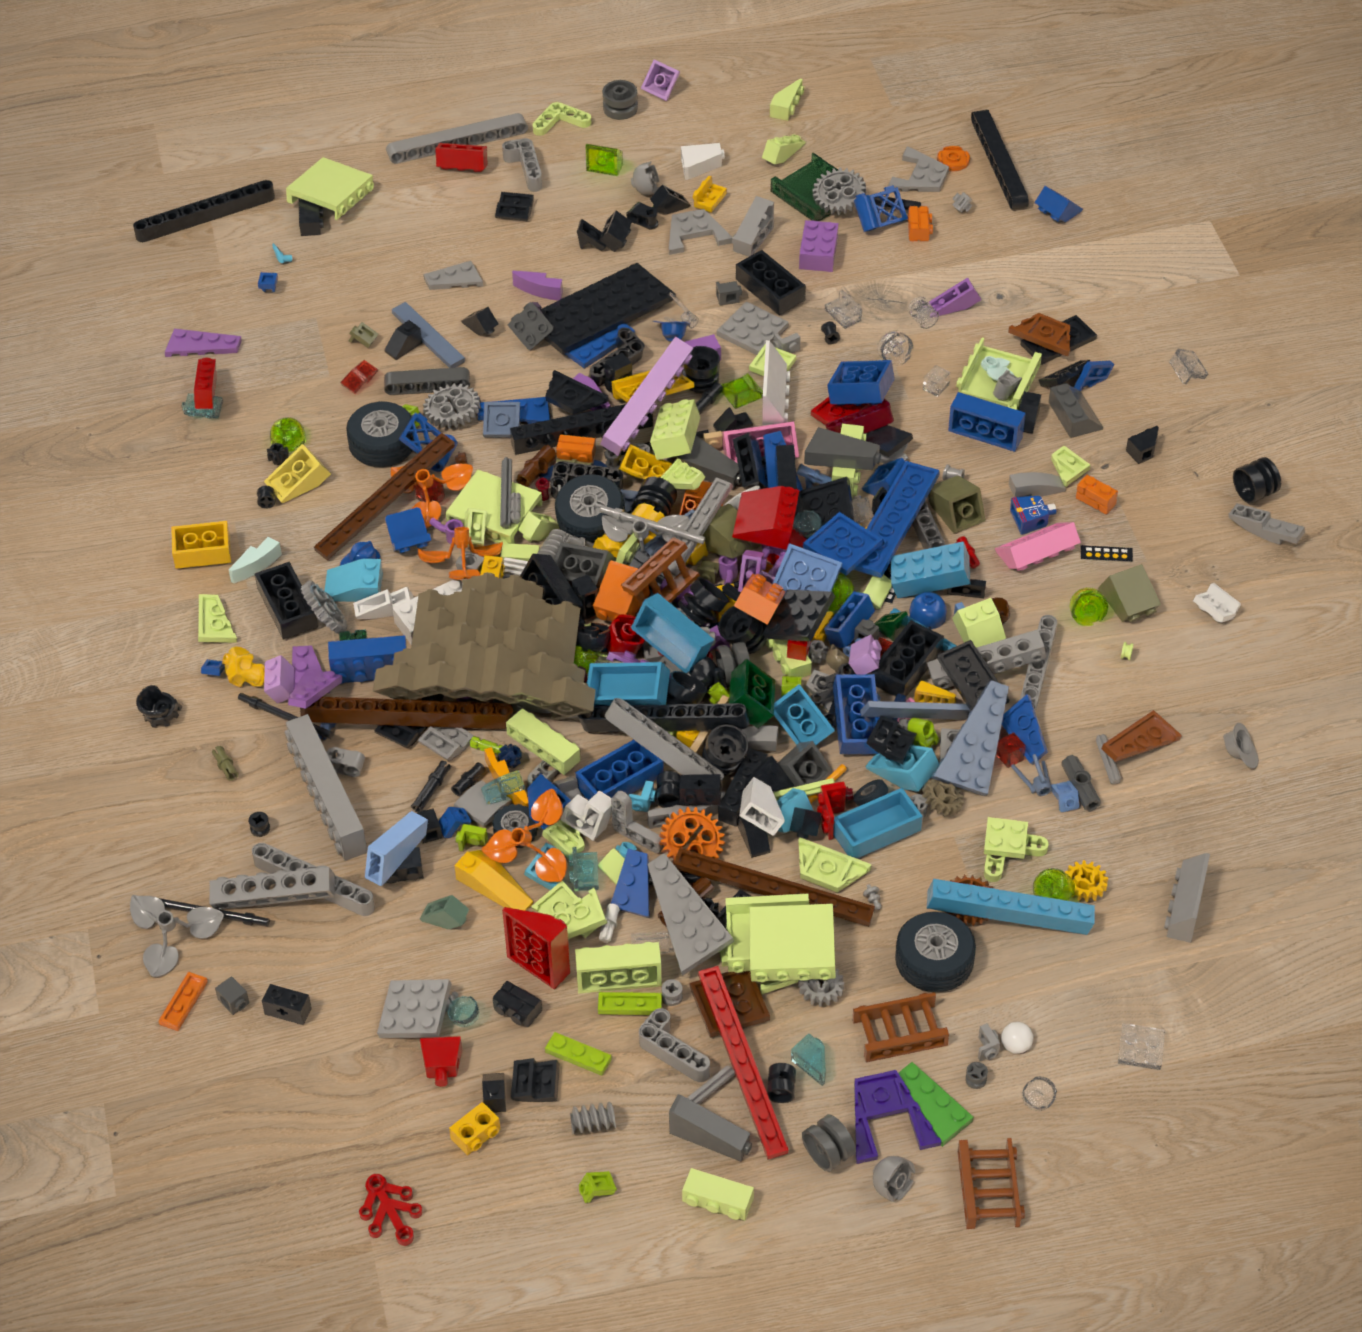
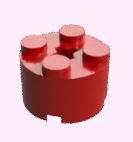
M621 614L611 622L608 628L610 629V639L606 647L608 654L609 652L625 653V651L635 655L638 653L645 640L631 629L635 620L634 616Z

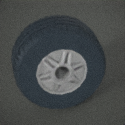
M385 401L372 402L360 407L351 415L346 426L350 452L358 461L372 467H389L402 462L413 451L399 440L412 417L411 414L402 406ZM408 433L405 436L409 440L414 441L412 433Z
M593 474L582 475L567 482L562 486L555 499V514L560 530L578 538L583 537L586 541L594 543L597 538L605 534L602 516L607 514L600 512L602 505L613 509L619 508L626 512L621 489L609 478Z
M926 912L909 919L898 933L895 951L897 969L909 984L918 989L929 992L952 990L962 985L973 970L976 952L975 938L970 928L963 921L950 914Z

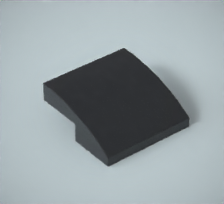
M501 192L495 218L528 221L534 202V195Z
M880 716L867 740V744L886 758L903 764L916 740L917 733L899 728L898 721Z
M378 725L374 732L405 748H409L428 727Z
M534 1058L514 1061L511 1099L522 1102L557 1101L560 1068L558 1060L536 1062Z

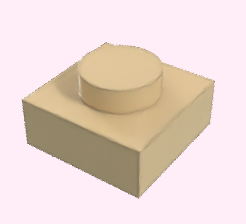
M721 431L704 434V441L715 449H723Z

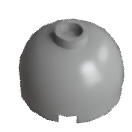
M651 161L637 166L633 172V178H631L633 188H636L639 193L646 196L654 195L659 189L657 187V182H660L655 165H651Z
M888 1156L882 1159L873 1169L874 1188L881 1196L891 1202H895L894 1199L901 1200L913 1184V1180L910 1177L911 1172L915 1174L914 1164L900 1156Z

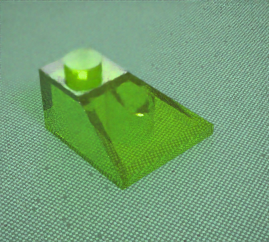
M592 144L585 145L586 171L612 176L619 175L623 166V151Z
M749 373L721 384L723 386V395L735 409L763 398V390Z

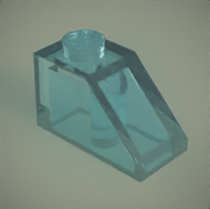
M807 1034L791 1049V1061L823 1086L826 1076L825 1046L820 1039Z

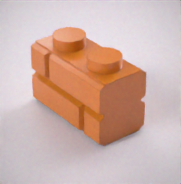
M910 206L908 208L910 241H928L929 234H933V224H929L932 223V213H929L927 206H920L919 208L917 206Z
M570 435L559 436L556 448L557 458L565 460L577 459L580 462L593 463L596 452L595 438Z
M1086 475L1078 483L1076 499L1104 514H1108L1115 507L1118 496L1117 490L1089 475Z

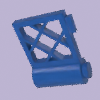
M894 185L885 187L884 191L872 195H866L865 193L856 195V199L853 200L864 232L908 219L898 187L894 188ZM893 192L896 198L894 203L887 199L889 194ZM875 197L883 200L880 207L875 204ZM885 203L893 206L890 213L883 209ZM895 208L900 211L901 218L893 215ZM881 212L888 216L886 222L881 223Z
M420 413L413 414L399 437L400 441L417 454L422 450V444L428 445L433 441L430 440L428 432H431L436 437L441 433L428 423V419ZM415 420L420 423L422 429L415 428ZM408 433H412L414 441L409 440L405 436ZM417 433H423L425 440L419 441ZM452 435L446 436L455 442V447L430 468L433 471H443L457 447L458 442Z

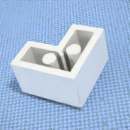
M598 791L589 801L578 794L565 806L561 821L594 841L608 825L612 813L611 798L601 791Z

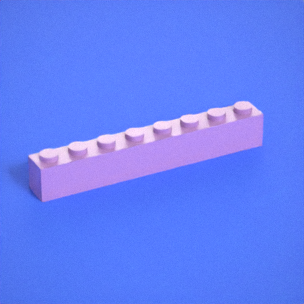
M677 337L673 339L604 434L600 445L619 456L622 450L624 452L630 445L629 440L631 438L635 439L640 431L638 429L639 426L645 425L649 418L647 415L649 413L653 414L657 407V401L661 402L666 395L665 390L673 386L675 376L679 377L684 370L682 366L684 364L688 365L692 359L691 352L693 347Z

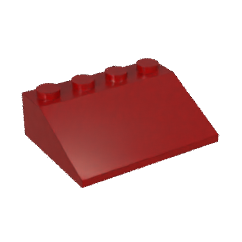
M778 486L742 492L732 537L787 550L799 490L792 487Z
M504 907L502 914L507 958L555 990L570 974L567 925L563 920L556 919L552 915Z

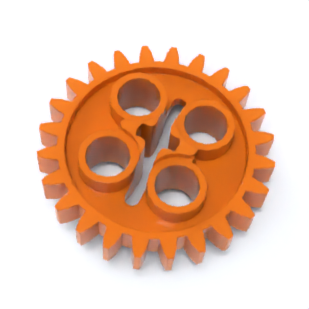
M686 807L685 813L681 808L677 811V814L672 812L670 815L671 819L666 818V824H663L661 827L664 832L659 834V837L664 838L659 842V845H665L661 852H668L667 857L674 859L672 861L674 863L679 848H683L699 826H702L703 829L686 850L690 851L693 849L699 854L718 859V854H721L723 851L720 847L725 844L720 839L725 834L719 833L722 826H716L718 819L713 821L710 819L712 813L705 816V809L698 813L697 807L694 808L693 812L690 811L689 807ZM685 823H692L694 829L687 828ZM701 835H708L710 841L703 840ZM678 837L683 843L677 844L673 838Z

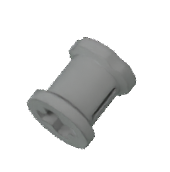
M947 464L943 471L942 479L947 480L957 475L964 478L965 469H955Z

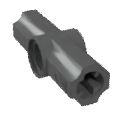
M1067 756L1062 760L1061 765L1069 781L1078 790V798L1084 810L1093 811L1101 805V800L1091 783V775L1084 770L1077 756Z

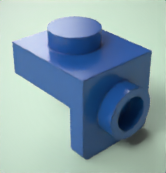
M448 807L439 819L444 838H451L460 825H470L471 823L467 811L464 808Z

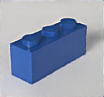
M853 591L824 628L831 646L832 644L839 648L848 646L854 639L855 628L863 619L869 620L873 615L875 609L869 594Z

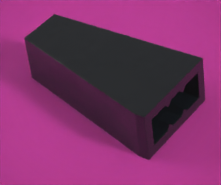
M794 444L776 446L775 470L777 487L784 486L797 489ZM798 500L794 520H798Z

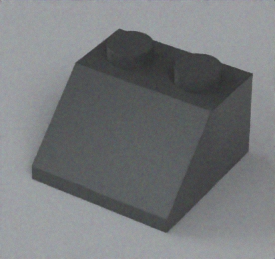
M813 741L798 743L778 762L794 784L793 787L825 780L833 773Z

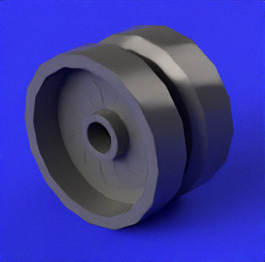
M614 80L604 86L602 90L603 111L608 117L624 120L633 117L637 113L638 92L637 87L632 82Z
M744 642L733 643L731 650L727 645L716 647L717 667H721L724 670L727 688L730 687L731 672L745 659L750 661Z
M827 1114L817 1121V1126L811 1125L802 1132V1140L807 1152L824 1171L830 1172L840 1165V1161H846L856 1153V1147L850 1133L839 1119L833 1115Z

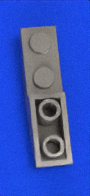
M1238 503L1228 514L1230 519L1245 530L1279 545L1283 540L1297 544L1305 533V527L1271 518V514L1268 511Z
M722 792V794H721V800H722L723 796L725 795V792ZM675 805L673 807L647 811L649 829L662 827L663 824H666V818L671 819L670 815L672 812L677 814V811L681 808L685 813L686 807H689L691 812L697 807L698 813L705 809V816L710 813L714 816L718 813L719 805ZM690 822L685 823L687 828L693 826Z

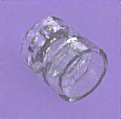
M924 297L915 298L908 306V313L923 329L931 328L939 319V313Z

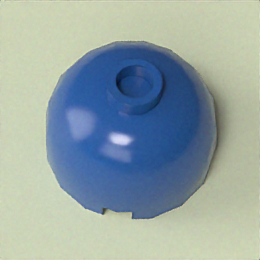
M923 592L918 594L911 602L909 617L926 627L936 629L942 626L946 620L947 608L945 601L936 593Z

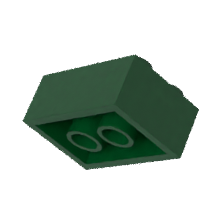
M745 659L731 672L729 704H743L746 707L750 725L759 729L774 716L776 680L751 661Z

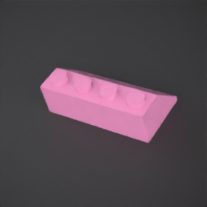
M794 421L723 431L724 454L738 463L733 439L750 433L758 440L761 457L765 456L763 436L781 431L786 445L794 444L795 458H797L799 453Z
M1060 522L995 548V551L1009 569L1020 571L1028 568L1027 565L1030 563L1038 564L1043 562V558L1047 556L1049 558L1058 556L1062 550L1065 552L1075 549L1074 545L1081 542L1074 522Z

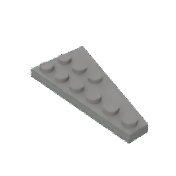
M664 853L647 865L683 976L732 944L734 940Z

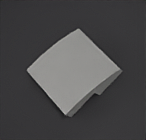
M430 726L418 739V742L449 761L470 745V740L474 735L463 728H433Z
M481 780L468 789L454 803V807L464 808L471 819L484 827L493 822L494 815L498 813L497 811L506 805L509 806L512 799Z

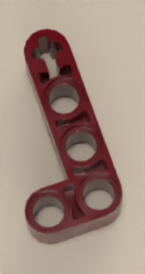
M885 398L882 403L877 405L869 403V408L827 423L825 425L826 429L841 433L842 424L864 426V433L870 432L894 422L891 405Z

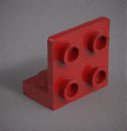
M844 781L821 785L820 794H817L819 803L817 812L822 813V830L824 834L827 833L829 840L833 839L834 814L845 811L846 786Z

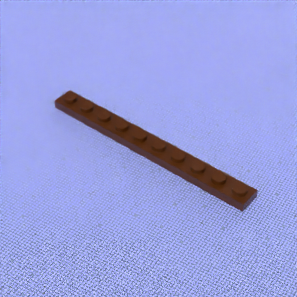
M440 433L314 546V550L328 561L417 481L415 477L417 471L432 468L455 447V442L443 433Z
M679 848L673 863L678 870L764 896L808 894L809 905L833 904L834 917L868 927L875 910L873 905Z

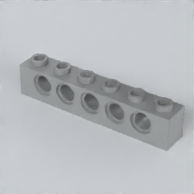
M1038 629L977 647V650L993 674L1021 667L1032 662H1038L1046 658L1045 647ZM937 659L927 662L933 685L942 689L954 686Z
M321 865L315 869L297 868L296 871L278 870L272 874L260 872L254 876L218 877L216 880L210 881L209 904L215 909L224 910L335 897V874L329 867ZM316 879L314 884L308 885L311 880ZM296 881L293 887L288 888L291 882ZM272 884H276L272 890H269ZM256 886L254 891L249 892L251 887ZM236 888L235 892L229 895V892Z

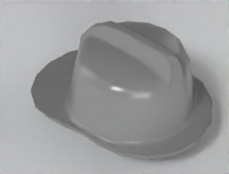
M1237 723L1233 731L1223 736L1227 752L1236 759H1242L1248 767L1256 768L1259 761L1258 755L1248 730L1242 723Z

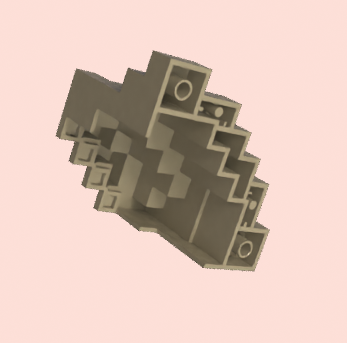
M488 572L480 576H472L470 579L463 580L461 592H454L451 595H442L437 590L428 589L426 592L419 593L411 649L405 648L403 651L394 653L393 665H385L382 668L376 669L373 692L393 699L422 700L423 697L441 693L454 699L469 696L480 701L496 698L509 704L524 701L551 711V720L593 712L596 689L588 687V684L584 683L585 670L578 668V665L574 664L580 608L568 601H563L558 605L546 603L542 599L543 587L536 585L533 581H526L519 575H511L505 579L495 577V574Z

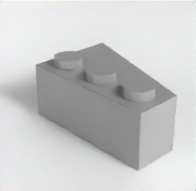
M758 196L755 197L737 233L732 238L734 252L748 257L756 252L774 228L773 201Z

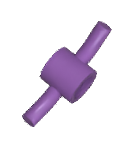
M432 518L429 522L439 531L446 533V540L449 544L452 543L454 529L456 527H463V523L458 519H451L445 525L435 518Z
M719 555L720 577L725 580L724 585L726 583L732 584L733 579L738 576L737 558L731 559Z

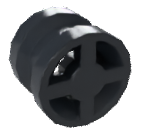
M271 486L259 487L257 489V504L261 508L266 509L273 507L276 502L274 488Z
M254 812L250 815L248 822L251 833L256 837L267 835L270 831L267 814L264 812Z

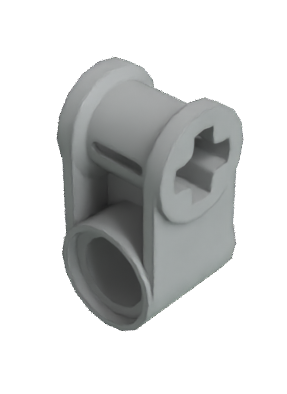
M1006 370L998 378L993 395L1000 400L1008 399L1010 395L1016 392L1022 378H1018L1012 375L1009 370Z
M332 747L327 750L326 753L332 765L334 764L336 773L351 777H358L360 775L365 760L364 754L359 751L345 750L338 747Z

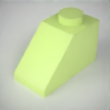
M528 511L518 530L523 534V538L532 542L533 540L542 541L549 536L552 530L559 529L557 521L549 515Z

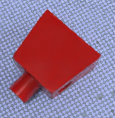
M461 1036L420 1038L427 1078H435L436 1086H446L449 1077H456L458 1075L462 1054Z

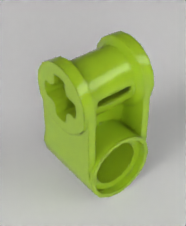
M919 718L910 719L907 729L917 733L914 742L915 746L932 748L933 745L939 743V737L936 734L932 721Z

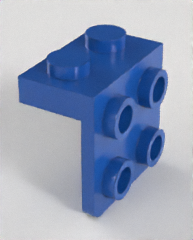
M416 507L385 517L394 552H408L410 547L417 546V549L428 546V543L431 541L430 533H427L420 508Z

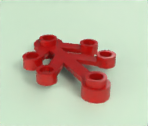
M372 1174L365 1183L368 1195L364 1205L359 1209L360 1218L368 1221L373 1217L372 1206L376 1197L381 1202L373 1223L368 1227L369 1235L372 1238H378L382 1235L381 1226L387 1213L396 1230L395 1236L398 1244L402 1246L411 1244L414 1240L413 1230L402 1223L396 1210L407 1212L412 1218L417 1219L422 1216V1206L418 1203L402 1202L412 1199L413 1192L411 1187L389 1184L384 1176ZM386 1192L400 1195L402 1201L389 1198ZM404 1192H409L406 1196L402 1195ZM414 1209H419L417 1213L412 1212ZM364 1211H369V1214L363 1215L362 1213ZM374 1228L379 1229L377 1232H372ZM403 1236L409 1237L407 1239H401Z

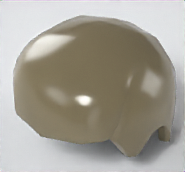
M832 644L825 658L827 664L833 670L838 671L842 664L849 663V657Z

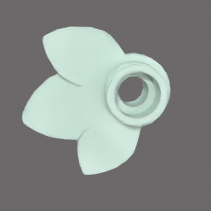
M987 356L982 360L981 367L987 371L989 377L998 381V378L1006 370H1009L1007 366L1010 361Z

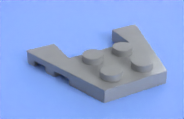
M906 147L902 161L916 163L914 171L909 180L892 177L888 186L894 185V188L898 187V189H902V192H908L909 189H918V192H940L948 175L949 166L910 147Z
M705 209L673 214L670 229L669 255L684 252L681 240L714 235L717 245L720 246L731 244L732 236Z

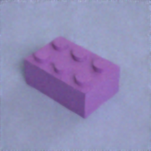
M805 220L799 254V269L833 272L839 223Z

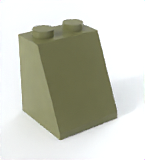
M959 475L934 484L928 495L929 504L954 534L986 521L979 487Z
M726 504L719 508L703 534L707 551L731 559L742 555L745 550H754L760 547L761 544L732 537L738 510L731 504Z
M1142 564L1110 575L1098 587L1100 593L1122 622L1127 620L1130 622L1136 621L1143 614L1150 616L1156 613V609L1161 605Z

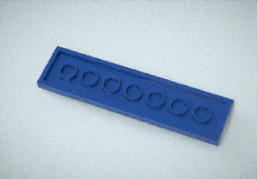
M905 461L867 527V530L882 538V545L853 570L882 578L891 559L940 475L938 469Z

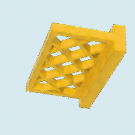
M650 371L612 381L613 398L616 400L622 398L628 403ZM683 374L679 377L675 376L673 386L670 389L667 388L665 392L666 395L694 388V382Z

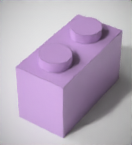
M869 635L851 644L849 665L856 674H867L879 668L882 650L879 641L874 640L872 635Z
M282 655L265 661L264 692L278 704L287 700L294 690V667Z

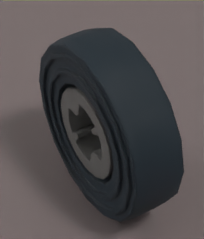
M873 780L862 786L854 794L853 799L859 807L886 795L889 789L883 780Z

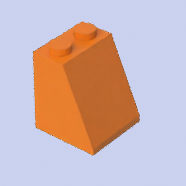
M612 560L609 562L593 604L596 616L599 619L612 622L621 614L631 615L636 618L635 614L641 608L636 596L624 591L621 584L636 572L638 568ZM646 586L642 590L647 599L651 594L649 587Z

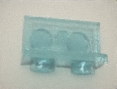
M188 393L186 402H182L181 407L184 415L191 417L201 416L208 419L219 418L223 398L214 396L213 409H195L194 394Z
M572 847L573 854H569V867L573 866V871H569L570 883H574V891H585L592 888L599 890L597 852L577 853V847Z

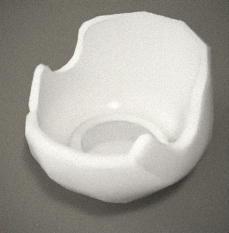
M1011 1022L1003 1029L1001 1042L1007 1051L1013 1054L1023 1053L1031 1048L1033 1033L1027 1024Z

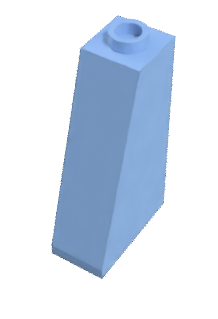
M411 811L370 844L367 850L365 878L379 886L384 885L426 836L428 819Z

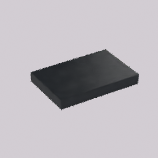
M889 425L864 433L867 434L866 441L880 445L879 453L887 457L893 455L913 439L912 433Z

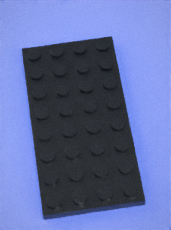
M639 263L632 264L540 309L554 326V330L544 339L564 355L617 329L621 324H627L675 300L676 293Z

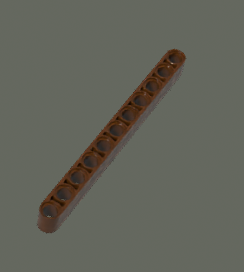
M321 697L306 709L300 708V716L308 714L311 722L507 729L506 722L513 717V707L507 703Z

